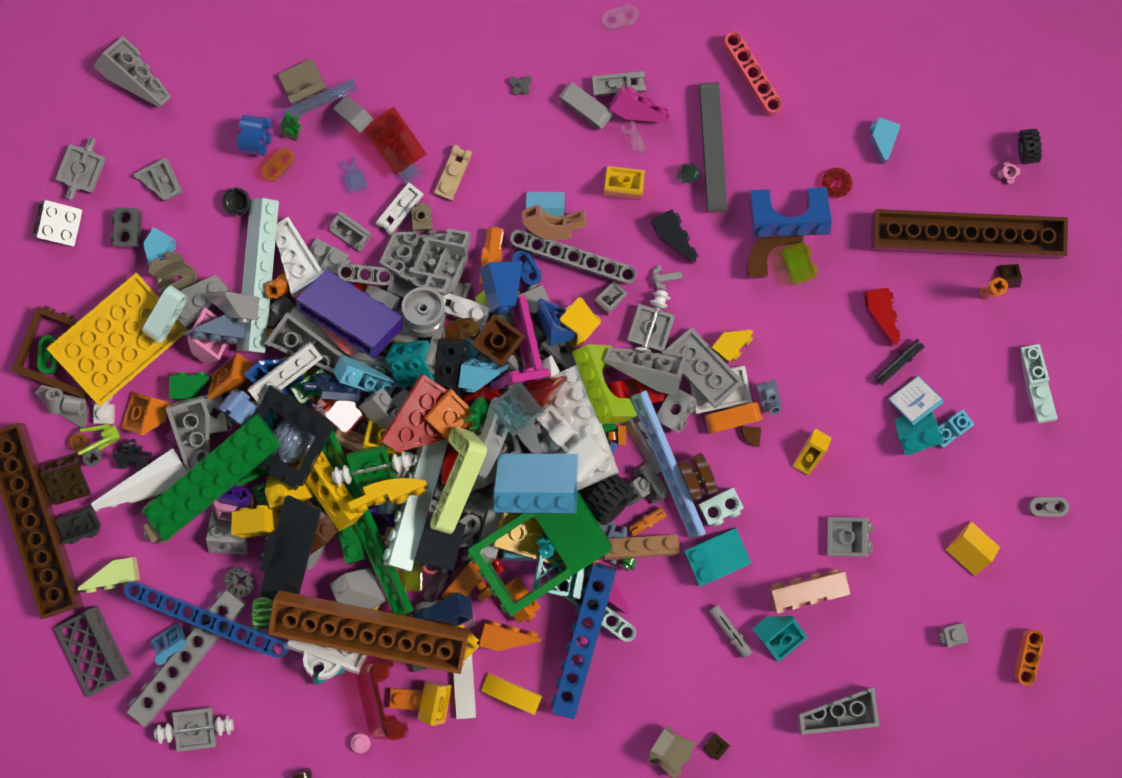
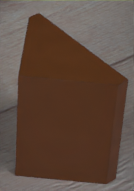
M494 314L471 345L488 361L503 367L526 336Z

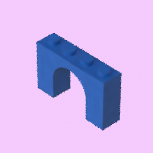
M827 187L808 188L806 196L807 212L797 217H786L777 213L772 207L769 189L750 190L749 206L753 237L830 235L832 218Z

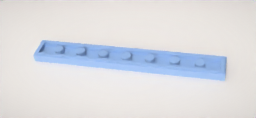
M647 391L631 396L689 538L706 534Z

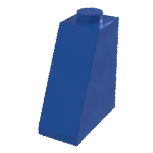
M522 261L489 262L480 269L490 313L498 312V315H503L516 305Z

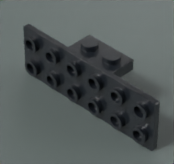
M290 495L285 496L277 529L265 538V550L259 560L261 563L259 571L265 573L260 592L261 597H266L273 601L279 590L300 594L322 512L321 508Z

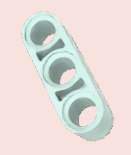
M173 286L167 287L146 321L142 330L143 333L157 343L164 341L184 308L188 296Z

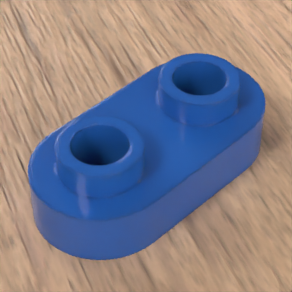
M517 251L513 255V261H518L521 257L526 259V262L522 264L521 270L523 281L529 286L539 284L542 274L535 261L527 251ZM531 273L536 275L534 280L529 279Z

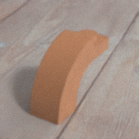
M538 204L522 210V222L530 232L541 238L566 240L573 238V230H579L587 226V214L582 209L566 216H551Z

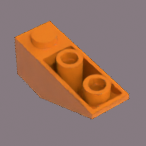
M490 620V623H485L479 646L501 651L541 642L542 637H539V633L528 630L527 633L519 631V627L509 625L508 628L501 626L500 622Z

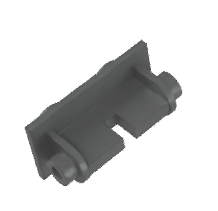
M649 462L633 472L636 479L644 475L653 488V491L648 494L653 504H656L670 494Z

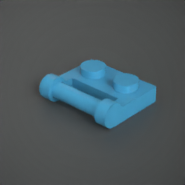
M179 623L171 626L151 640V647L155 651L154 660L156 664H164L167 657L173 653L180 652L187 645L183 629Z

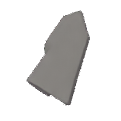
M41 385L35 391L50 413L59 414L81 428L86 427L87 406L85 399L65 395L60 389Z

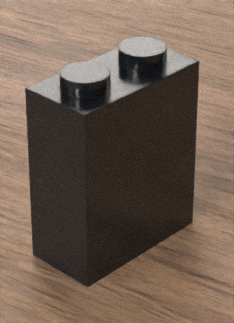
M428 514L415 560L418 561L417 565L429 568L431 564L437 566L438 571L448 573L449 570L453 571L466 524L458 522L452 534L431 529L430 522L433 515Z

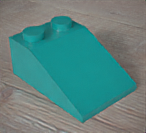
M736 528L683 550L699 587L751 564Z

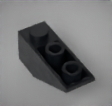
M673 209L652 218L651 224L658 238L690 263L695 264L698 254L695 248L690 247L688 243L690 238L687 231L682 230L680 226L682 221L679 214L674 213Z

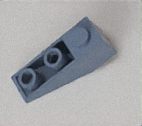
M225 314L184 332V335L192 336V339L196 340L207 338L210 342L225 341L226 344H237V341L245 338V323H238V319L230 318Z

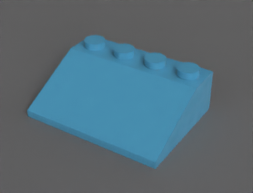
M499 453L494 490V512L577 514L578 454Z

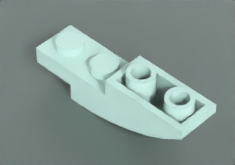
M1040 344L1021 347L1023 375L1030 407L1034 410L1036 422L1040 424L1056 421L1058 418L1048 385L1049 376Z

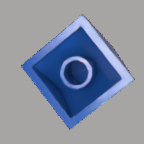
M540 298L538 300L537 318L550 346L577 339V334L559 320L566 312V309Z

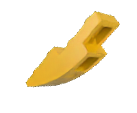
M399 478L384 480L363 487L366 495L348 502V505L353 513L357 512V514L367 511L368 507L373 504L376 506L386 502V498H389L392 504L404 503L408 500L407 497L412 495L419 496L425 493V489L429 488L425 480Z

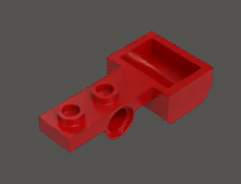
M634 378L606 384L612 394L618 398H631V396L643 391H647L652 404L664 402L667 398V394L656 391Z

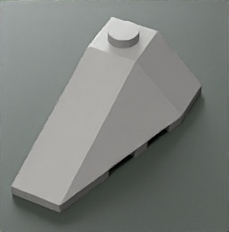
M608 348L604 362L656 391L676 396L687 355L663 350L662 353H651V350H644L642 353L634 352L632 349Z

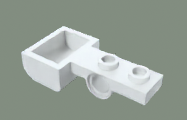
M552 405L537 418L549 432L552 440L566 451V454H578V482L583 483L610 457L591 434L587 433L581 438Z

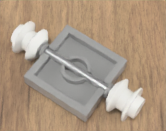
M657 290V292H652L655 299L650 300V303L654 308L641 304L638 305L627 339L629 342L642 345L634 349L636 352L643 353L644 350H649V348L661 352L665 350L675 315L661 311V309L668 307L665 304L666 300L671 299L665 291Z
M212 707L173 712L174 728L169 723L166 724L165 728L158 724L157 729L154 730V737L156 741L158 740L162 744L165 739L170 743L173 736H175L177 752L211 748L217 746L215 731L219 736H222L223 732H227L230 735L231 731L234 730V722L227 715L225 720L218 717L214 723Z

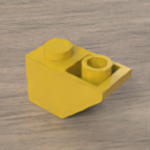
M753 331L724 332L712 346V349L727 363L731 360L735 362L741 355L739 351L743 345L747 347L753 340V337H751Z

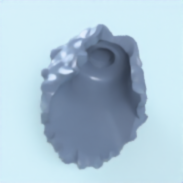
M285 418L280 424L276 425V429L273 431V434L282 446L272 455L289 466L295 465L304 460L315 437Z

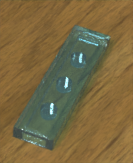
M352 78L289 107L284 112L286 114L289 110L291 112L290 115L294 118L297 115L301 116L357 90L358 87Z

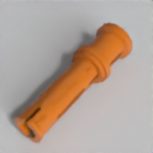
M996 278L990 281L986 287L982 288L979 295L982 299L985 298L986 300L990 297H998L1007 291L1008 284L1005 279Z

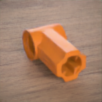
M285 272L265 286L266 295L270 299L291 295Z

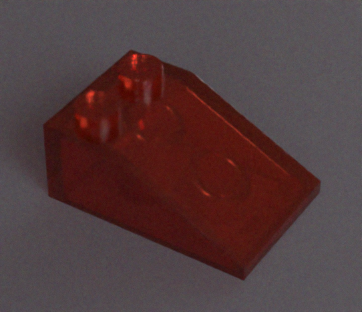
M392 107L376 118L364 129L396 176L427 155L395 107Z

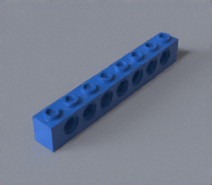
M597 562L593 564V567L589 566L586 578H589L588 585L583 586L581 596L584 597L583 603L578 604L576 615H579L578 621L573 622L571 633L574 634L572 641L568 640L565 650L569 652L567 659L563 658L560 670H564L562 677L558 676L555 688H558L557 696L553 695L550 704L553 707V714L573 720L576 717L617 568ZM593 582H602L603 588L596 589ZM594 599L597 601L598 606L593 608L589 606L588 601ZM590 618L593 624L587 626L583 623V619ZM578 637H585L588 643L581 644L578 641ZM580 655L583 661L575 662L573 656ZM574 673L577 676V680H570L568 674ZM565 691L570 692L572 698L567 699L562 693Z

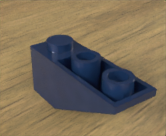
M453 593L450 597L422 609L421 612L413 615V617L452 626H460L473 619L471 600L461 593Z

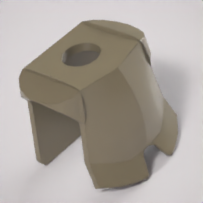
M175 252L165 253L166 258L164 260L156 257L148 268V272L157 277L159 294H163L164 290L169 286H173L180 291L197 283V275L193 267L184 263L182 255ZM176 276H181V277H182V279H180V280H178V281H176V282H174V283L172 282L174 277H176Z
M668 726L663 729V732L649 751L648 763L657 764L671 778H676L682 773L680 768L684 762H689L695 742L675 734L672 728Z

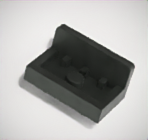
M92 505L55 518V522L62 535L61 542L63 545L67 543L74 544L85 537L92 538L100 532L101 523Z

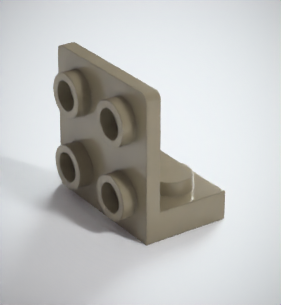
M309 59L278 74L294 109L329 93L313 59Z

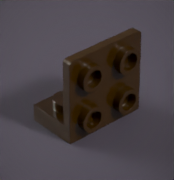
M78 452L42 462L40 475L54 505L91 495V490L81 470L82 457L78 455Z

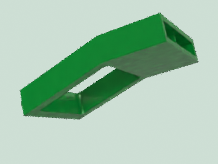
M577 491V514L520 513L471 545L468 549V557L473 564L477 563L480 568L478 570L483 580L487 579L491 585L489 589L495 597L498 596L500 599L501 608L512 617L572 575L613 551V546ZM531 517H534L567 567L520 599L515 600L484 554L483 549Z

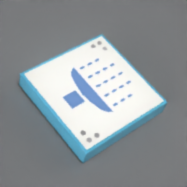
M919 376L889 398V402L913 426L944 403L943 399Z

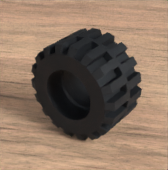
M614 474L600 481L592 490L585 503L595 519L601 525H606L625 509L632 498L634 488L618 474Z

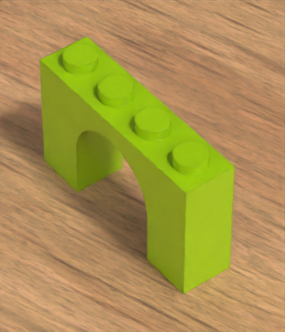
M586 344L573 351V357L598 422L600 424H622L636 417L637 414L631 398L616 397L608 389L604 381L602 371L611 367L604 362V358L608 348H612V346Z

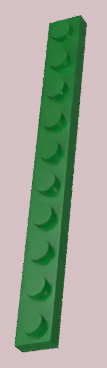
M332 432L322 450L323 454L334 470L335 467L343 470L344 465L351 469L335 432ZM352 477L350 484H347L346 481L343 482L354 500L363 496L357 488L354 477ZM368 509L354 523L355 529L393 614L404 615L413 611V607L396 569L384 565L385 560H383L386 547Z

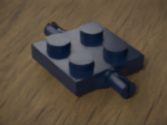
M327 373L313 374L312 382H303V390H313L322 399L359 402L360 395H368L367 391L340 383L336 376H331Z

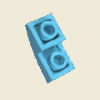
M963 409L939 426L945 441L938 445L941 449L975 425Z

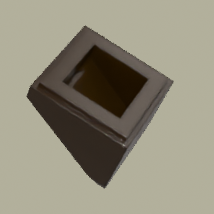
M1019 264L999 265L1000 278L1005 279L1008 288L1020 287L1022 275Z

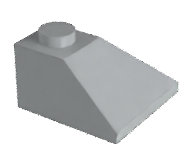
M205 292V297L227 316L238 319V323L249 324V320H257L259 297L232 292Z
M372 568L345 573L330 583L334 596L339 603L374 609L386 601Z

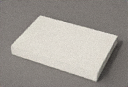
M745 366L731 368L744 383L716 409L689 382L691 394L697 400L695 414L752 403Z

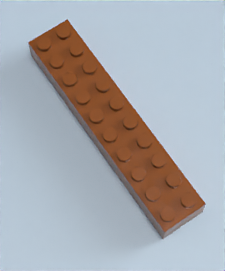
M279 590L273 599L268 635L461 674L470 629Z

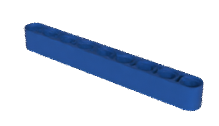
M129 582L125 586L124 593L127 598L273 658L284 657L288 653L289 646L287 642L275 636H270L265 632L142 582ZM135 585L139 588V593L136 596L132 593V588ZM153 592L157 596V600L154 603L150 601V595ZM170 600H173L175 604L173 610H169L167 606ZM188 607L193 612L189 618L185 615V610ZM206 614L210 616V623L208 625L203 622V617ZM224 621L228 624L226 632L221 630V624ZM240 629L246 631V637L243 640L238 635ZM259 636L264 639L262 647H259L256 643V639ZM277 643L282 646L280 654L274 651V646Z

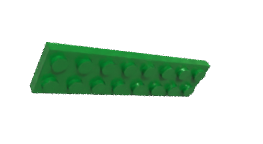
M255 415L142 510V512L165 542L169 541L280 448L282 444L260 415Z

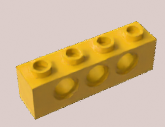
M321 452L306 483L338 531H341L353 525L364 513L357 514V512L353 513L350 510L348 502L353 501L354 498L343 482L342 486L334 483L332 472L335 470L323 452Z

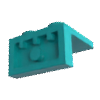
M428 340L392 344L386 360L399 388L413 387L420 374H424L434 381L425 361L426 354L430 348Z

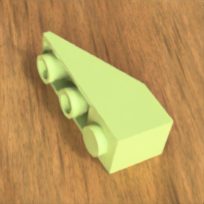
M130 557L110 562L79 586L78 591L84 590L85 593L96 592L97 587L103 586L104 590L116 588L115 584L123 583V586H126L129 582L140 580L137 558Z

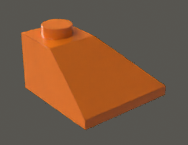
M239 353L233 355L213 373L207 398L211 400L236 388H241L245 383L251 382L244 373L254 364Z
M132 392L121 428L145 435L166 421L168 416L166 407L171 403Z

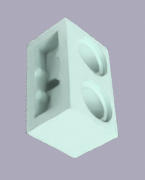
M730 488L698 504L707 525L712 524L713 527L723 523V518L727 516L734 518L740 515V510L744 509L734 488ZM729 498L735 501V507L731 510L725 506V502ZM710 507H715L718 510V515L715 518H711L708 515Z

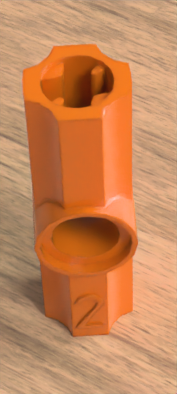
M497 227L487 228L485 247H483L481 257L482 267L489 262H501L504 229ZM480 274V280H479L480 282H479V284H482V285H483L482 278H481V274Z

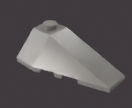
M122 36L101 54L93 67L111 82L159 108L162 107L171 98L170 94L158 78H154L149 71L151 67L148 63L145 64L142 61L139 50Z
M204 397L185 399L169 404L166 407L187 473L209 455L210 414Z

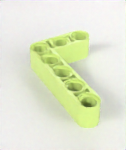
M456 426L452 428L449 434V443L459 454L430 522L431 529L448 534L453 533L487 453V446L474 432Z

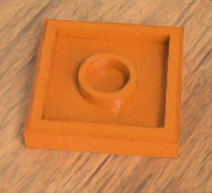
M449 389L424 419L449 443V434L454 426L466 430L471 422L464 421L466 416L471 415L470 407L453 390Z

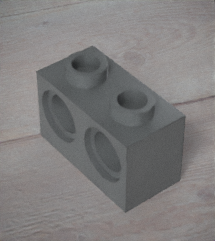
M115 208V213H112L114 232H111V242L113 246L126 249H141L142 211L138 208ZM129 214V222L123 223V217ZM129 233V240L122 242V236Z

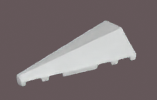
M172 448L92 502L91 505L97 512L101 508L109 506L113 508L117 507L118 504L133 503L157 497L182 478L187 471Z

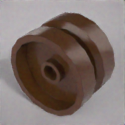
M702 453L692 456L694 469H692L689 461L686 459L677 463L692 501L702 498L700 485L708 495L718 491L713 472Z

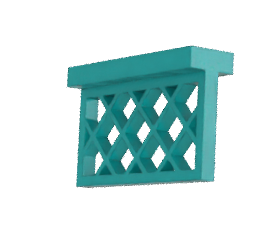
M539 553L532 590L539 586V580L544 575L548 579L551 578L548 572L555 567L561 571L562 568L559 564L564 561L561 559L557 562L552 555L550 558L554 565L546 570L543 566V559L546 557L542 558ZM586 567L565 580L567 582L566 592L560 591L556 586L555 590L552 589L547 593L580 599Z

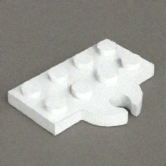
M290 639L287 643L289 649L304 654V669L311 677L314 674V666H324V670L318 675V680L329 679L335 676L340 669L359 675L368 656Z

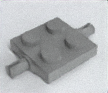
M89 137L85 147H76L69 144L56 176L57 181L69 186L65 196L68 199L73 200L76 190H84L93 194L107 158L92 151L97 140Z

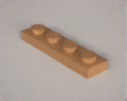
M678 535L609 539L613 546V551L603 556V559L614 560L679 555Z

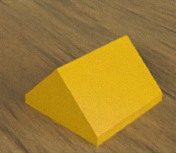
M607 166L604 195L641 200L645 170Z
M970 521L946 548V551L975 576L993 562L1000 547Z
M425 681L417 719L432 726L445 723L452 685Z

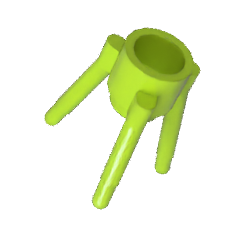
M107 423L100 426L81 428L80 432L102 429L104 431L101 432L102 440L79 451L78 455H82L96 447L101 451L121 439L116 426H110Z

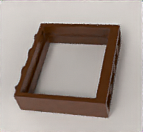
M46 305L44 308L37 306L11 371L88 399L89 395L82 387L78 388L24 367L44 315L71 326L77 323V321L72 320V315L64 312L59 315L55 313L56 309Z

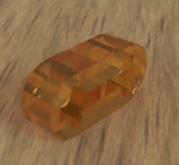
M463 318L450 321L445 326L444 331L449 338L464 339L475 336L480 326L473 318Z

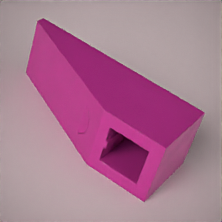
M621 85L610 102V110L627 120L668 123L670 121V113L667 108L662 105L657 106L649 97H642L630 86L625 87Z

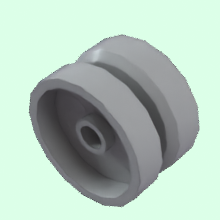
M419 287L409 291L402 302L403 322L410 333L419 337H430L437 334L443 328L446 320L445 307L440 293L428 287Z

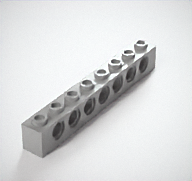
M222 590L215 598L217 602L213 607L208 606L207 609L219 614V607L223 605L227 608L225 617L234 620L247 603L240 597L233 596L227 590L225 592ZM207 614L203 618L204 624L210 621V616ZM224 621L221 624V630L225 632L228 624ZM193 625L190 628L191 634L188 637L185 636L187 645L180 652L173 653L167 657L165 666H160L153 674L155 678L152 682L148 681L142 687L141 691L143 693L139 698L135 697L129 703L130 709L127 713L144 727L148 726L221 636ZM196 636L202 638L201 646L195 645L194 638ZM184 651L190 654L188 662L182 659ZM171 666L175 667L178 671L176 677L172 676L169 672ZM158 682L164 683V692L158 690ZM146 697L152 699V707H148L145 704Z

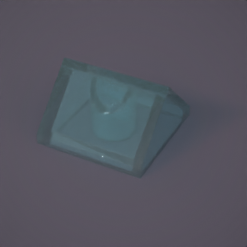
M520 381L489 405L513 437L544 413Z

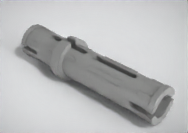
M719 605L708 611L729 638L731 646H735L743 659L749 656L753 651L744 641L742 633H738Z

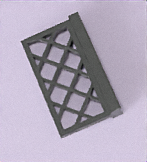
M98 606L54 628L87 698L132 676ZM84 617L88 622L87 630L78 627L80 619ZM69 627L73 629L70 638L64 636L62 628ZM77 631L85 633L83 643L74 640ZM89 635L96 638L95 647L87 645ZM73 643L81 646L79 656L73 654L71 650ZM85 648L94 651L91 660L83 657ZM97 653L104 655V664L95 662ZM81 661L90 664L87 673L81 671ZM94 665L102 668L100 677L91 675ZM105 671H111L115 680L111 682L104 680ZM90 678L98 681L97 687L93 691L88 686Z

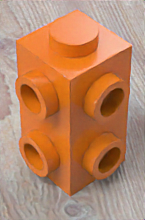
M518 577L505 585L515 600L520 599L529 592ZM535 600L513 615V617L519 624L524 620L529 622L537 616L535 612L541 607Z

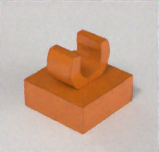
M618 426L617 432H608V440H618V446H626V426Z
M483 580L477 584V587L482 592L477 596L481 602L486 601L493 595Z

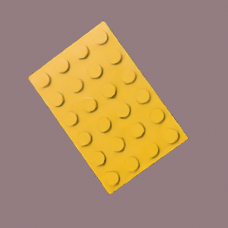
M135 273L46 349L100 407L182 337L188 329L177 319L169 334L161 343H157L143 333V327L160 298Z

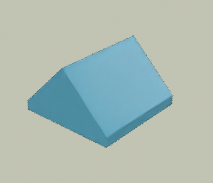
M527 192L526 209L540 204L547 214L556 217L564 216L565 192Z

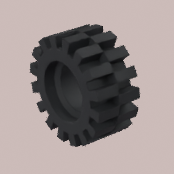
M1036 128L1020 130L1018 133V153L1023 164L1039 163L1041 161L1042 142H1040L1041 136H1039L1040 133Z

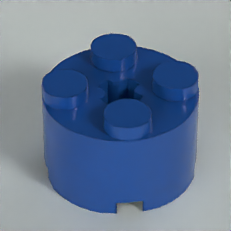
M242 115L238 127L241 128L240 134H237L238 151L266 156L267 144L272 142V133H269L272 119L254 115Z

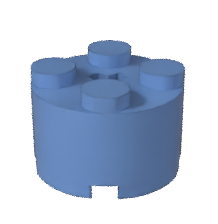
M236 388L230 392L218 409L237 425L241 424L243 426L253 418L260 404L252 400L249 401L250 397Z

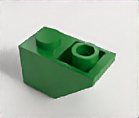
M176 372V376H170L169 399L185 400L195 398L211 383L212 377L206 375V372H195V376H187L186 372Z

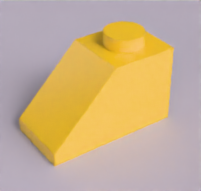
M815 428L796 458L793 467L810 475L826 453L832 438Z

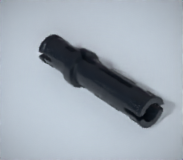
M915 339L911 345L905 350L902 349L900 351L901 354L874 376L875 380L879 381V384L883 386L907 362L913 361V357L924 349L925 346L919 343L920 340Z

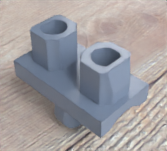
M772 379L769 383L762 382V384L757 385L762 410L764 412L769 411L770 415L781 412L780 406L782 404L775 379Z

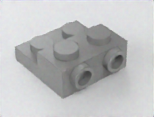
M317 238L310 249L311 254L323 272L327 269L331 273H336L338 266L351 264L348 254ZM343 267V268L341 269V274H342L343 270L346 271L348 268Z
M828 517L827 556L869 557V553L873 551V543L869 541V533L873 532V523L869 522V518Z

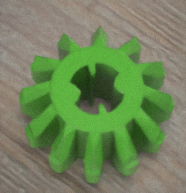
M264 597L254 599L252 624L257 630L269 629L273 606L271 599Z

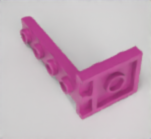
M526 295L517 297L516 305L511 308L515 329L526 336L519 345L524 370L522 372L517 370L496 376L497 380L489 382L491 390L509 387L514 384H528L531 381H537L550 376L549 369H542V361L539 356Z

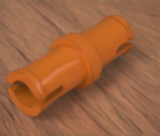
M659 507L647 516L646 514L643 515L642 519L628 527L635 537L647 528H653L652 525L666 518L667 515L662 507Z

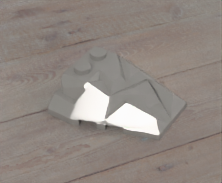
M447 229V233H435V230H429V234H418L417 231L393 233L379 263L382 267L389 269L418 287H428L436 290L440 295L446 296L450 292L455 291L466 266L471 233L455 229Z

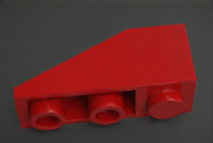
M889 287L865 291L863 295L866 312L891 346L898 345L900 332L899 329L896 330L895 325L897 313L893 311L892 303H894L893 292H890Z

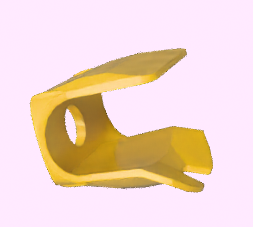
M581 297L577 298L572 305L566 307V312L559 319L562 324L577 334V339L568 341L569 345L573 348L584 343L601 323V319L593 314Z

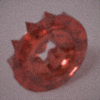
M832 168L824 174L821 184L823 187H827L829 197L840 198L850 192L852 178L846 170ZM833 178L836 180L843 179L840 183V188L837 186L830 187L834 182Z

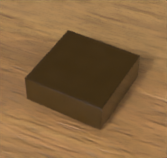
M714 733L703 746V749L716 760H719L730 745Z

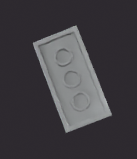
M692 327L665 350L687 355L683 376L715 409L744 383Z

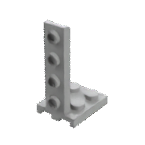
M444 327L437 334L429 338L430 348L426 354L425 361L433 378L435 376L439 342L441 338L446 337ZM356 352L354 356H351L352 359L358 360L381 373L393 374L387 363V356L377 355L373 359L367 354Z

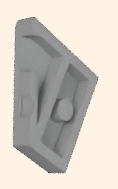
M163 158L134 174L137 179H140L165 201L183 193L168 158Z

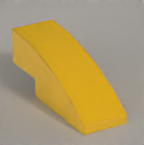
M488 673L481 690L494 698L534 715L542 698L541 694L491 673Z

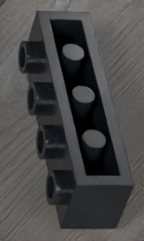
M443 337L439 342L434 381L446 390L451 389L458 396H461L463 388L459 387L461 364L464 363V358L468 356L469 347L466 346L467 341Z

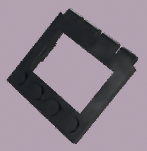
M269 385L254 416L259 414L263 421L266 422L270 410L273 409L313 435L315 439L298 471L272 454L259 464L258 467L264 471L269 469L268 473L279 481H283L285 478L283 483L291 489L297 490L299 486H304L335 424L276 386Z

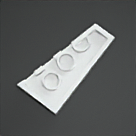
M287 217L277 223L276 243L291 295L295 297L305 291L323 271L290 218Z

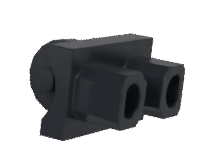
M131 439L129 444L123 443L122 448H117L116 452L112 453V459H116V468L127 469L129 461L135 462L134 470L140 471L147 466L148 461L152 458V452L142 451L143 446L137 445L136 439Z

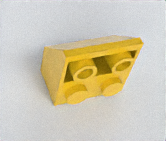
M265 505L256 506V509L240 508V511L232 512L231 535L242 539L271 535L277 529L281 513L278 510L268 509V506Z

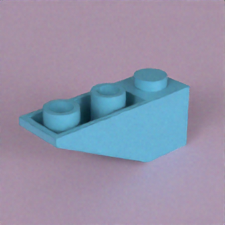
M341 355L333 370L340 383L371 393L383 388L391 396L397 385L396 380L358 360Z

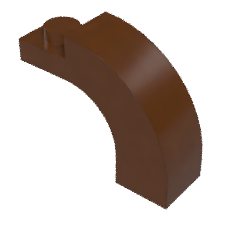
M803 236L761 237L749 253L746 266L747 279L766 278L768 276L767 258L770 251L778 246L801 244Z

